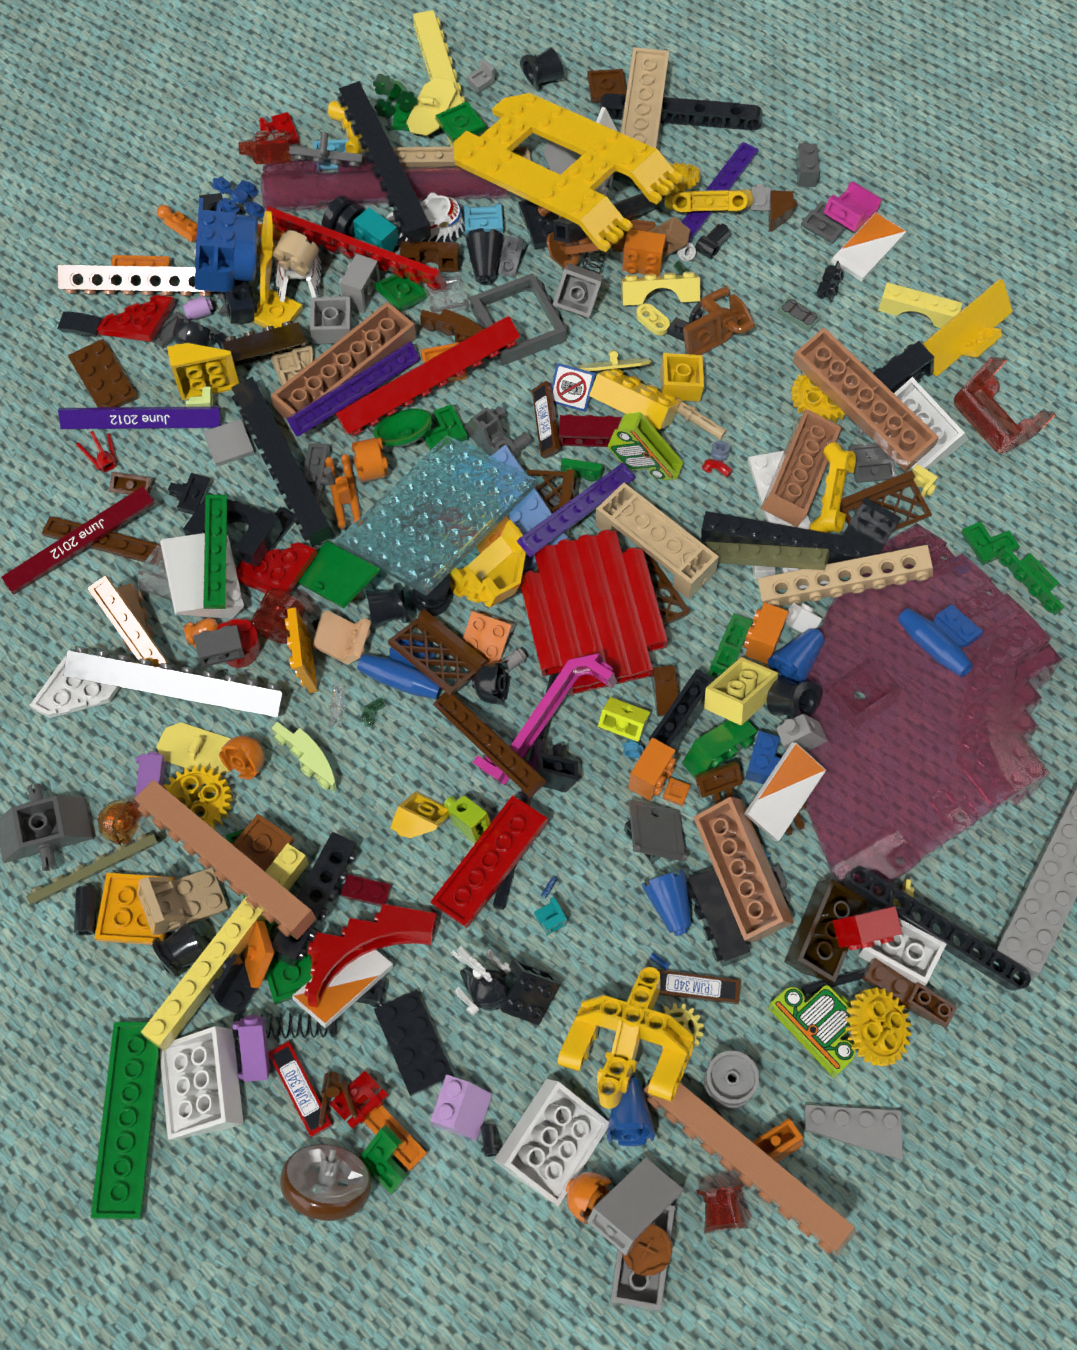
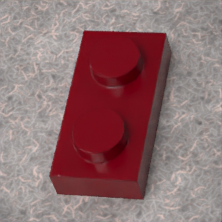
M347 874L341 897L382 907V904H387L391 884Z

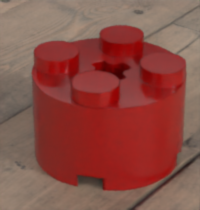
M232 619L219 624L217 630L224 626L237 625L245 655L244 658L225 663L234 668H243L252 664L261 652V643L257 631L251 622L247 619Z

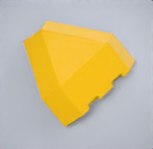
M511 520L507 521L501 536L471 563L460 570L455 566L447 570L450 577L449 588L456 596H467V599L476 603L484 602L485 606L492 607L516 593L521 583L526 552L517 543V540L523 536L519 527L515 526Z

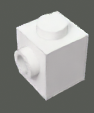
M793 602L792 606L787 610L789 612L786 623L803 633L809 628L816 629L822 618L813 612L814 609L809 605L802 603L800 606Z

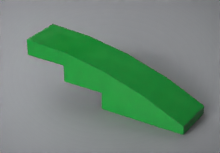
M733 613L707 675L717 679L738 660L753 620Z

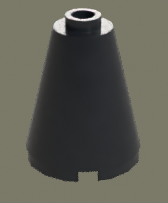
M479 228L467 233L466 244L475 280L480 285H489L495 279L504 242L503 234L495 229H490V232H484V228Z

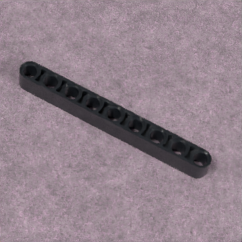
M857 866L846 873L844 883L850 890L880 909L894 907L893 898L898 899L901 903L900 909L896 908L898 918L946 943L944 948L946 951L1010 991H1017L1028 987L1030 984L1031 976L1025 968L867 868ZM854 873L861 877V884L854 881ZM873 886L880 888L881 896H877L873 892ZM913 911L920 914V921L914 919ZM934 923L940 927V934L933 930ZM953 936L960 940L959 947L954 944ZM973 949H977L979 951V959H976L974 957ZM994 961L997 962L1000 966L999 972H997L993 967ZM1014 974L1020 979L1019 985L1013 980Z

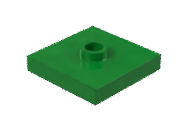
M468 101L435 115L436 121L453 144L465 131L476 135L486 130V125Z
M393 275L375 283V289L399 312L429 298V293L421 285L413 283L407 277L399 278Z

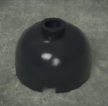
M177 319L173 329V339L176 344L191 343L207 347L210 345L214 333L209 334L210 329L191 320L190 323H184L185 319Z
M487 662L477 670L476 675L472 678L473 689H475L480 700L485 703L503 705V697L504 700H507L510 676L505 674V670H508L505 662Z

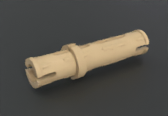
M679 398L676 399L681 402L677 413L685 417L687 422H693L719 441L723 439L727 429L699 413L694 406L690 407Z

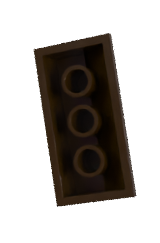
M287 321L282 323V327L274 328V326H268L263 328V332L259 333L249 331L244 333V337L236 339V336L227 337L221 346L223 350L231 351L234 366H239L271 357L274 354L286 353L295 348L305 347L307 342L299 323Z
M833 879L817 882L784 962L803 974L835 983L849 947L839 948L832 920L863 914L868 901Z

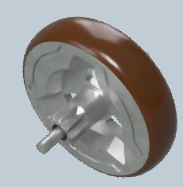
M318 1144L301 1148L287 1159L281 1171L280 1187L286 1201L299 1213L317 1220L337 1221L353 1216L365 1206L371 1194L372 1179L366 1164L351 1151L334 1145ZM317 1168H320L319 1173L316 1172ZM338 1182L347 1184V1186H338Z

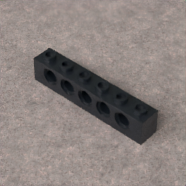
M332 831L297 896L298 900L311 909L317 919L300 936L301 940L298 942H292L289 937L279 930L272 943L274 950L273 958L295 967L297 961L302 962L307 952L305 946L308 940L313 941L318 930L315 928L318 921L323 922L328 912V909L325 907L329 901H334L338 892L335 889L339 882H344L348 873L345 870L349 863L353 864L358 852L355 851L356 842ZM337 858L341 863L334 864L330 860ZM328 877L331 879V882L323 883L320 879ZM312 896H318L321 899V901L312 902L310 898Z

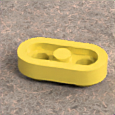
M641 304L637 308L636 318L648 330L658 336L667 333L670 321L665 315L651 304Z

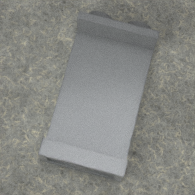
M645 1158L593 1208L587 1223L624 1255H627L632 1250L637 1238L670 1204L672 1206L677 1204L684 1189L655 1164Z

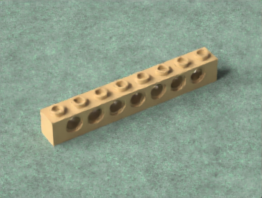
M928 545L827 564L825 570L802 569L758 578L762 604L765 602L776 607L792 606L793 602L796 604L809 600L815 602L825 597H840L850 592L861 593L871 588L882 589L886 585L891 584L903 585L912 580L923 581L933 576V567ZM908 564L914 566L912 569L904 568ZM885 569H892V570H893L891 573H884V572H883V570H885ZM864 573H870V574H872V575L869 576V577H862V576H861V575L864 574ZM843 577L850 578V580L846 582H843L840 579ZM822 581L829 582L825 586L819 585V583ZM802 585L808 586L805 590L798 589ZM781 589L787 590L784 594L777 593Z

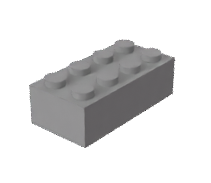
M669 1205L652 1223L663 1229L670 1239L675 1206ZM617 1249L609 1304L659 1313L662 1306L667 1266L655 1276L645 1277L635 1274L627 1267L622 1252Z

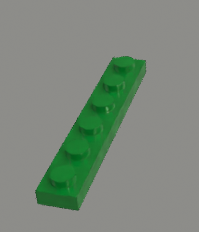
M206 495L204 609H226L227 495Z

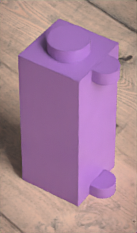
M149 752L136 757L135 762L139 764L135 797L153 779L163 787L166 770V760L163 755L157 752ZM136 801L130 803L131 809L139 807Z
M248 1015L241 1018L240 1021L232 1023L233 1029H238L243 1071L238 1072V1078L243 1079L244 1082L268 1080L270 1061L265 1017Z

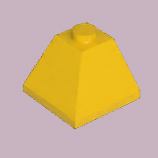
M415 791L397 807L390 829L396 831L402 837L412 838L436 830L450 816L448 809L443 804Z

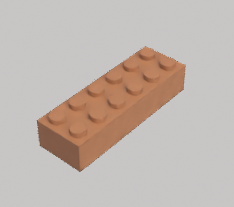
M808 409L804 410L794 426L760 509L798 527L808 513L828 462L823 454L824 448L829 443L836 442L841 426Z
M730 796L693 818L744 941L757 942L793 924L794 920L751 820L744 814L746 809L742 800Z

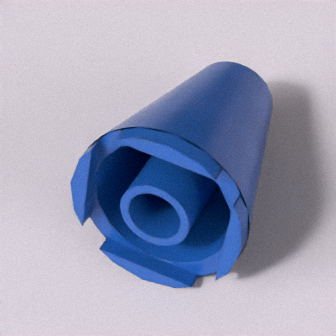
M809 628L770 656L768 665L771 670H777L781 674L780 677H786L797 684L806 681L825 643L823 633L815 628Z
M680 870L679 876L669 873L649 880V886L647 883L641 884L669 933L674 932L675 936L687 933V928L691 927L685 870Z
M631 1075L626 1094L623 1093L618 1106L611 1109L606 1132L608 1141L612 1143V1139L617 1140L620 1146H641L646 1144V1139L651 1138V1141H653L655 1138V1130L642 1083L634 1075Z

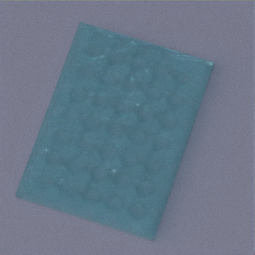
M446 435L336 541L341 548L379 567L385 573L427 596L537 486V481L535 478Z

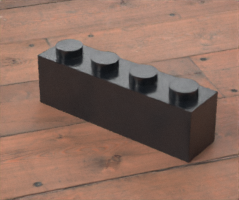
M696 669L649 737V742L654 738L676 750L704 710L706 687L715 679Z
M714 869L688 878L689 900L693 899L696 905L694 912L698 920L702 919L705 926L703 933L706 940H711L714 947L712 954L715 961H720L722 967L748 958L750 950L743 939Z

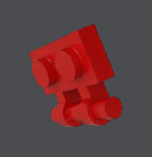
M289 112L271 116L272 122L270 123L264 117L259 119V128L264 134V141L269 149H274L276 147L275 143L280 142L281 147L299 143V138ZM275 130L276 134L273 135L270 131Z
M365 1070L348 1085V1091L357 1113V1118L351 1117L346 1122L351 1129L355 1128L359 1123L365 1122L367 1120L366 1116L375 1108L381 1107L383 1105L382 1101L389 1096L383 1088L376 1095L374 1094L381 1087ZM342 1091L329 1104L345 1121L352 1114ZM369 1099V1101L361 1109L358 1110V1108Z

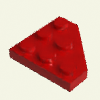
M155 295L149 298V302L141 305L135 303L124 308L125 311L115 316L113 313L106 315L97 328L99 335L152 342L175 305L174 297Z
M297 542L291 544V547L287 549L268 551L258 567L241 561L236 567L238 582L284 601L317 555V551L315 548Z

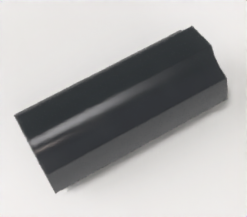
M79 886L76 888L74 933L76 935L95 934L97 889L93 886Z

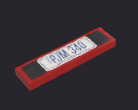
M288 1041L270 1051L269 1057L309 1136L312 1138L332 1127L327 1114H325L323 1126H318L322 1105L290 1042Z

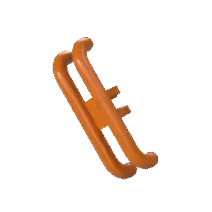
M347 454L341 456L345 476L338 478L336 477L333 459L331 457L325 459L326 467L332 469L336 478V484L330 485L338 528L341 530L346 528L343 504L350 503L354 524L356 526L362 525L350 459Z

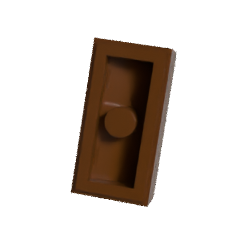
M111 471L109 492L129 495L143 486L150 495L155 478Z

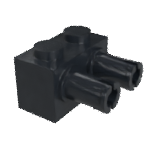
M536 739L533 742L534 757L528 764L545 779L546 783L542 787L566 793L579 781L578 761L567 759L566 745H554L552 747L553 755L547 754L546 740H543V744L542 739Z

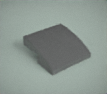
M821 201L814 210L809 212L801 222V226L834 243L845 232L847 227L824 214L827 203Z
M876 443L849 445L848 451H853L856 455L853 473L856 483L883 481L896 477L894 460Z

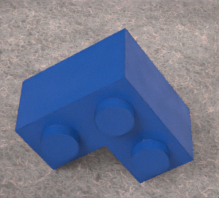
M761 731L758 732L745 776L746 780L764 785L781 759L775 757L780 737Z

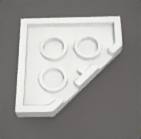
M65 656L29 706L36 712L48 718H53L109 703L121 687L63 676Z

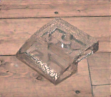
M459 272L442 275L447 283L444 291L441 289L437 291L431 290L427 287V284L422 283L430 312L441 314L443 308L453 312L470 308Z

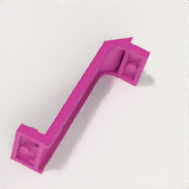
M600 653L568 660L510 746L522 759H524L533 742L539 737L578 678L584 675H591L613 689L617 683L615 673L612 671L613 668L603 661ZM477 755L473 761L478 768L503 785H506L510 778L486 755L484 758Z

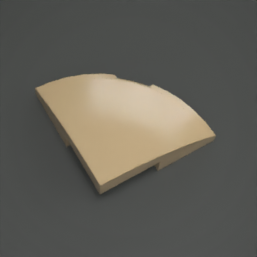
M312 346L295 348L291 352L271 356L281 386L313 361Z

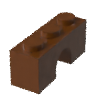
M401 241V256L422 264L428 262L438 265L439 271L458 272L459 242L415 241L409 243V241Z

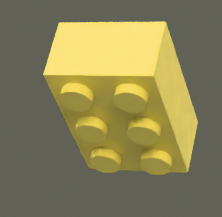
M741 657L706 687L704 709L742 725L766 703L769 689L778 679V673Z

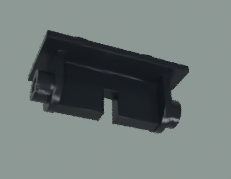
M839 261L836 262L835 266L829 265L826 267L822 277L823 282H820L816 291L818 298L828 297L831 303L834 296L838 294L840 281L844 278V270L841 269Z

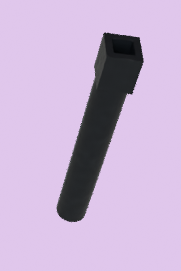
M643 193L613 203L625 219L654 210L657 204L650 202ZM564 217L553 221L555 241L569 244L583 239L584 234H586L578 224Z

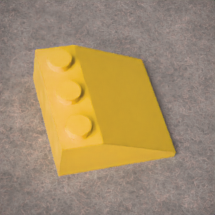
M191 343L175 344L174 346L167 347L170 366L182 400L202 396V387H211L212 393L216 394L231 391V387L239 383L231 351Z

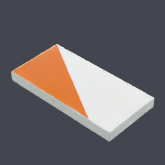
M875 212L834 255L831 263L836 265V262L839 261L841 269L862 282L903 239L907 231Z
M791 743L744 814L774 841H779L826 769L797 743Z
M377 950L371 951L347 965L332 980L325 990L318 1008L308 1006V997L304 995L306 984L292 996L293 1001L323 1027L327 1028L393 968V963Z

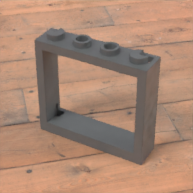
M533 273L470 297V309L479 325L485 329L492 325L493 322L484 306L532 289L555 329L513 345L508 349L506 346L500 348V353L497 354V357L502 366L566 342L567 326L564 322L560 321L557 309L552 307L549 295L544 293L541 281L537 280Z

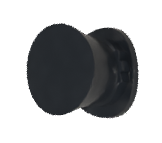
M549 47L537 56L527 54L520 59L521 70L535 90H538L539 85L543 82L559 81L564 77L563 65L552 47Z
M422 565L412 576V602L419 612L425 609L432 616H437L444 613L450 606L452 599L451 589L449 588L450 577L447 571L439 565Z
M400 582L395 583L390 590H366L371 622L374 629L395 619H401L402 623L409 622L403 586Z
M780 677L769 689L766 700L768 711L774 716L788 715L796 718L801 714L812 717L820 705L822 690L814 682L804 681L797 684L786 677Z
M187 923L182 925L167 939L160 940L157 937L152 941L156 955L167 974L173 979L179 976V972L183 971V967L194 964L202 954V950Z

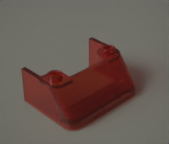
M990 357L955 395L954 405L997 453H1008L1035 437L1056 413L1054 411H1040L1033 419H1024L1017 425L993 399L1000 389V383L994 374L1007 360L1000 357Z

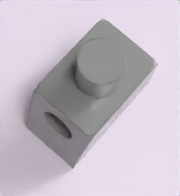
M801 714L794 719H787L776 728L786 751L791 743H797L807 752L828 741L820 722L805 714Z

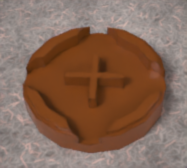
M651 1224L637 1238L632 1250L627 1255L622 1253L623 1259L627 1267L635 1274L645 1277L655 1276L662 1272L670 1262L672 1255L671 1240L663 1229Z

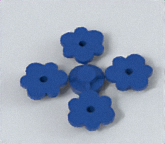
M225 178L213 179L212 187L215 190H219L221 194H231L233 199L223 198L218 202V204H221L223 212L237 214L240 210L237 203H245V211L250 216L264 217L265 209L256 202H246L248 196L254 198L259 193L254 184L242 180L238 184V188L232 191V184Z

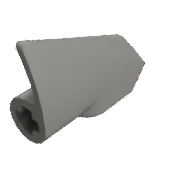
M547 140L543 153L549 169L561 175L577 159L572 150Z

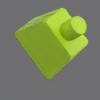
M450 796L444 802V807L448 809L452 823L475 844L490 825L488 813L466 796H461L458 800Z

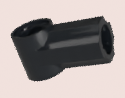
M724 223L718 224L707 236L702 235L695 245L696 251L712 260L714 258L712 256L717 255L720 246L731 236V231Z

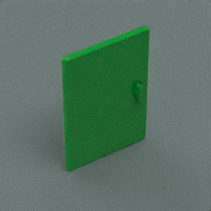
M326 541L317 550V555L297 583L344 609L381 569Z

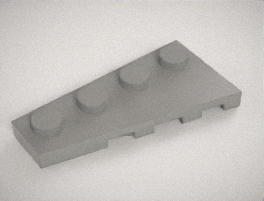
M817 1105L804 1106V1131L832 1140H838L854 1147H860L873 1153L892 1157L899 1161L903 1160L901 1111Z

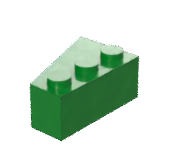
M728 720L696 739L682 764L695 778L694 775L720 767L727 760L735 757L743 748L745 750L748 749L755 742L753 738L758 731L748 720L742 725Z

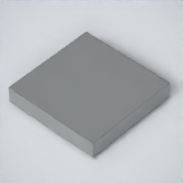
M241 419L203 431L216 467L254 455V450Z

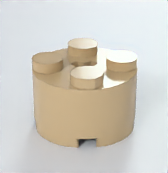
M288 230L287 233L283 232L273 252V256L279 261L278 265L285 270L290 268L297 274L306 276L319 252V248L313 241L309 244L306 241V236Z

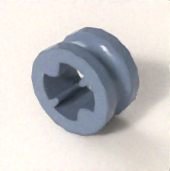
M724 441L714 442L712 444L711 456L716 460L727 459L730 450L729 444Z

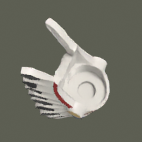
M430 193L427 199L420 202L430 223L431 236L418 240L419 242L456 241L457 238H462V232H465V218L456 200L447 196H438L436 193ZM393 212L386 216L388 221L395 220ZM402 233L398 235L397 244L400 245L401 241H408L407 237H403Z
M318 255L306 276H301L290 268L288 270L281 268L278 265L279 261L275 257L273 258L271 271L275 278L277 293L281 302L285 300L288 279H306L312 298H317L320 291L321 270L323 269Z

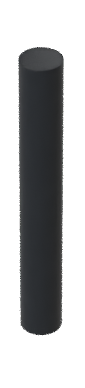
M867 968L840 975L835 983L822 980L802 986L803 994L808 995L818 992L825 985L832 988L860 980Z

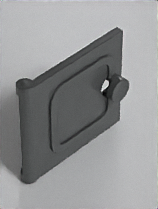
M630 800L629 812L633 851L686 862L687 854L684 852L680 810Z

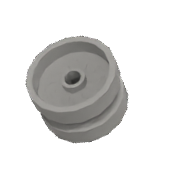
M738 1051L722 1052L715 1056L706 1070L703 1078L704 1090L708 1099L716 1106L725 1110H736L745 1106L755 1094L759 1084V1071L754 1061L746 1054ZM728 1077H731V1080L735 1079L736 1082H729Z

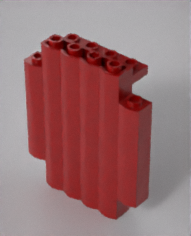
M603 530L596 536L585 534L577 540L563 539L556 545L548 544L534 554L537 573L533 571L523 573L520 588L542 677L560 673L568 660L599 653L603 661L613 668L612 671L615 673L614 675L617 680L615 685L653 676V668L648 652L667 648L668 640L643 549L633 547L622 553L616 531ZM584 675L577 679L568 694L570 696L608 687V685L591 675Z

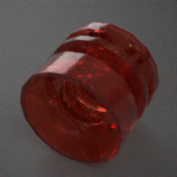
M269 589L260 602L261 608L256 609L255 615H253L250 622L261 636L280 644H288L287 637H290V630H287L285 618L288 617L287 609L296 607L301 618L306 613V609L295 597L280 590Z

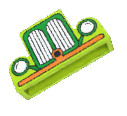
M641 412L624 414L618 429L614 430L608 444L611 452L629 470L649 469V474L660 480L677 479L684 463Z
M825 985L808 1002H804V995L798 988L790 987L785 989L770 1003L768 1009L833 1078L837 1077L855 1057V1049H852L853 1045L846 1040H841L849 1032L845 1030V1028L850 1026V1023L845 1020V1018L851 1016L847 1012V1009L850 1008L849 1002L843 996H838L828 985Z

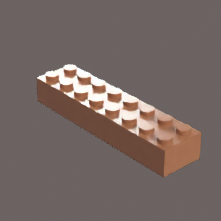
M386 302L271 394L274 409L285 419L404 344L412 342L416 339L415 324L389 302Z
M825 327L795 352L793 363L905 472L935 447L939 436Z

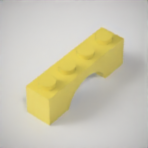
M683 272V275L677 276L676 273H664V276L656 277V274H645V277L637 278V275H626L625 278L621 279V302L623 305L643 304L646 296L657 288L671 289L677 294L680 302L700 301V277L695 272Z
M887 282L878 311L896 316L906 311L919 312L929 317L934 326L942 328L960 313L962 303Z

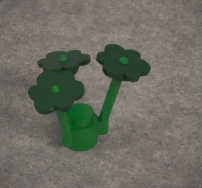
M381 73L373 81V85L376 87L375 92L378 95L389 94L387 101L378 99L377 104L374 106L379 117L390 118L391 114H394L395 108L391 106L393 98H397L396 101L401 111H406L407 109L411 111L413 106L417 105L418 99L414 97V93L412 91L407 92V89L403 87L400 81H394L389 75L384 76Z

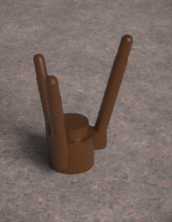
M338 1072L324 1074L319 1127H322L324 1123L328 1098L337 1097L341 1091L344 1093L352 1117L357 1118V1113L348 1091V1082L342 1081V1076Z

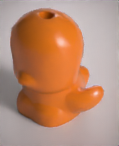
M205 618L197 621L195 625L193 622H188L184 625V633L188 645H193L196 648L194 635L203 631L217 630V621L213 618Z

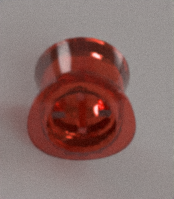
M743 1183L721 1188L696 1190V1194L703 1196V1202H705L703 1234L749 1229L739 1201V1193L745 1188Z

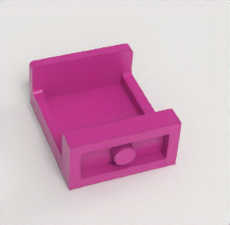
M851 181L846 192L839 197L835 195L829 197L823 213L855 232L878 211L882 198Z

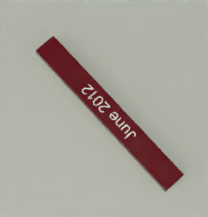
M142 486L4 574L1 578L14 595L153 506L155 502Z

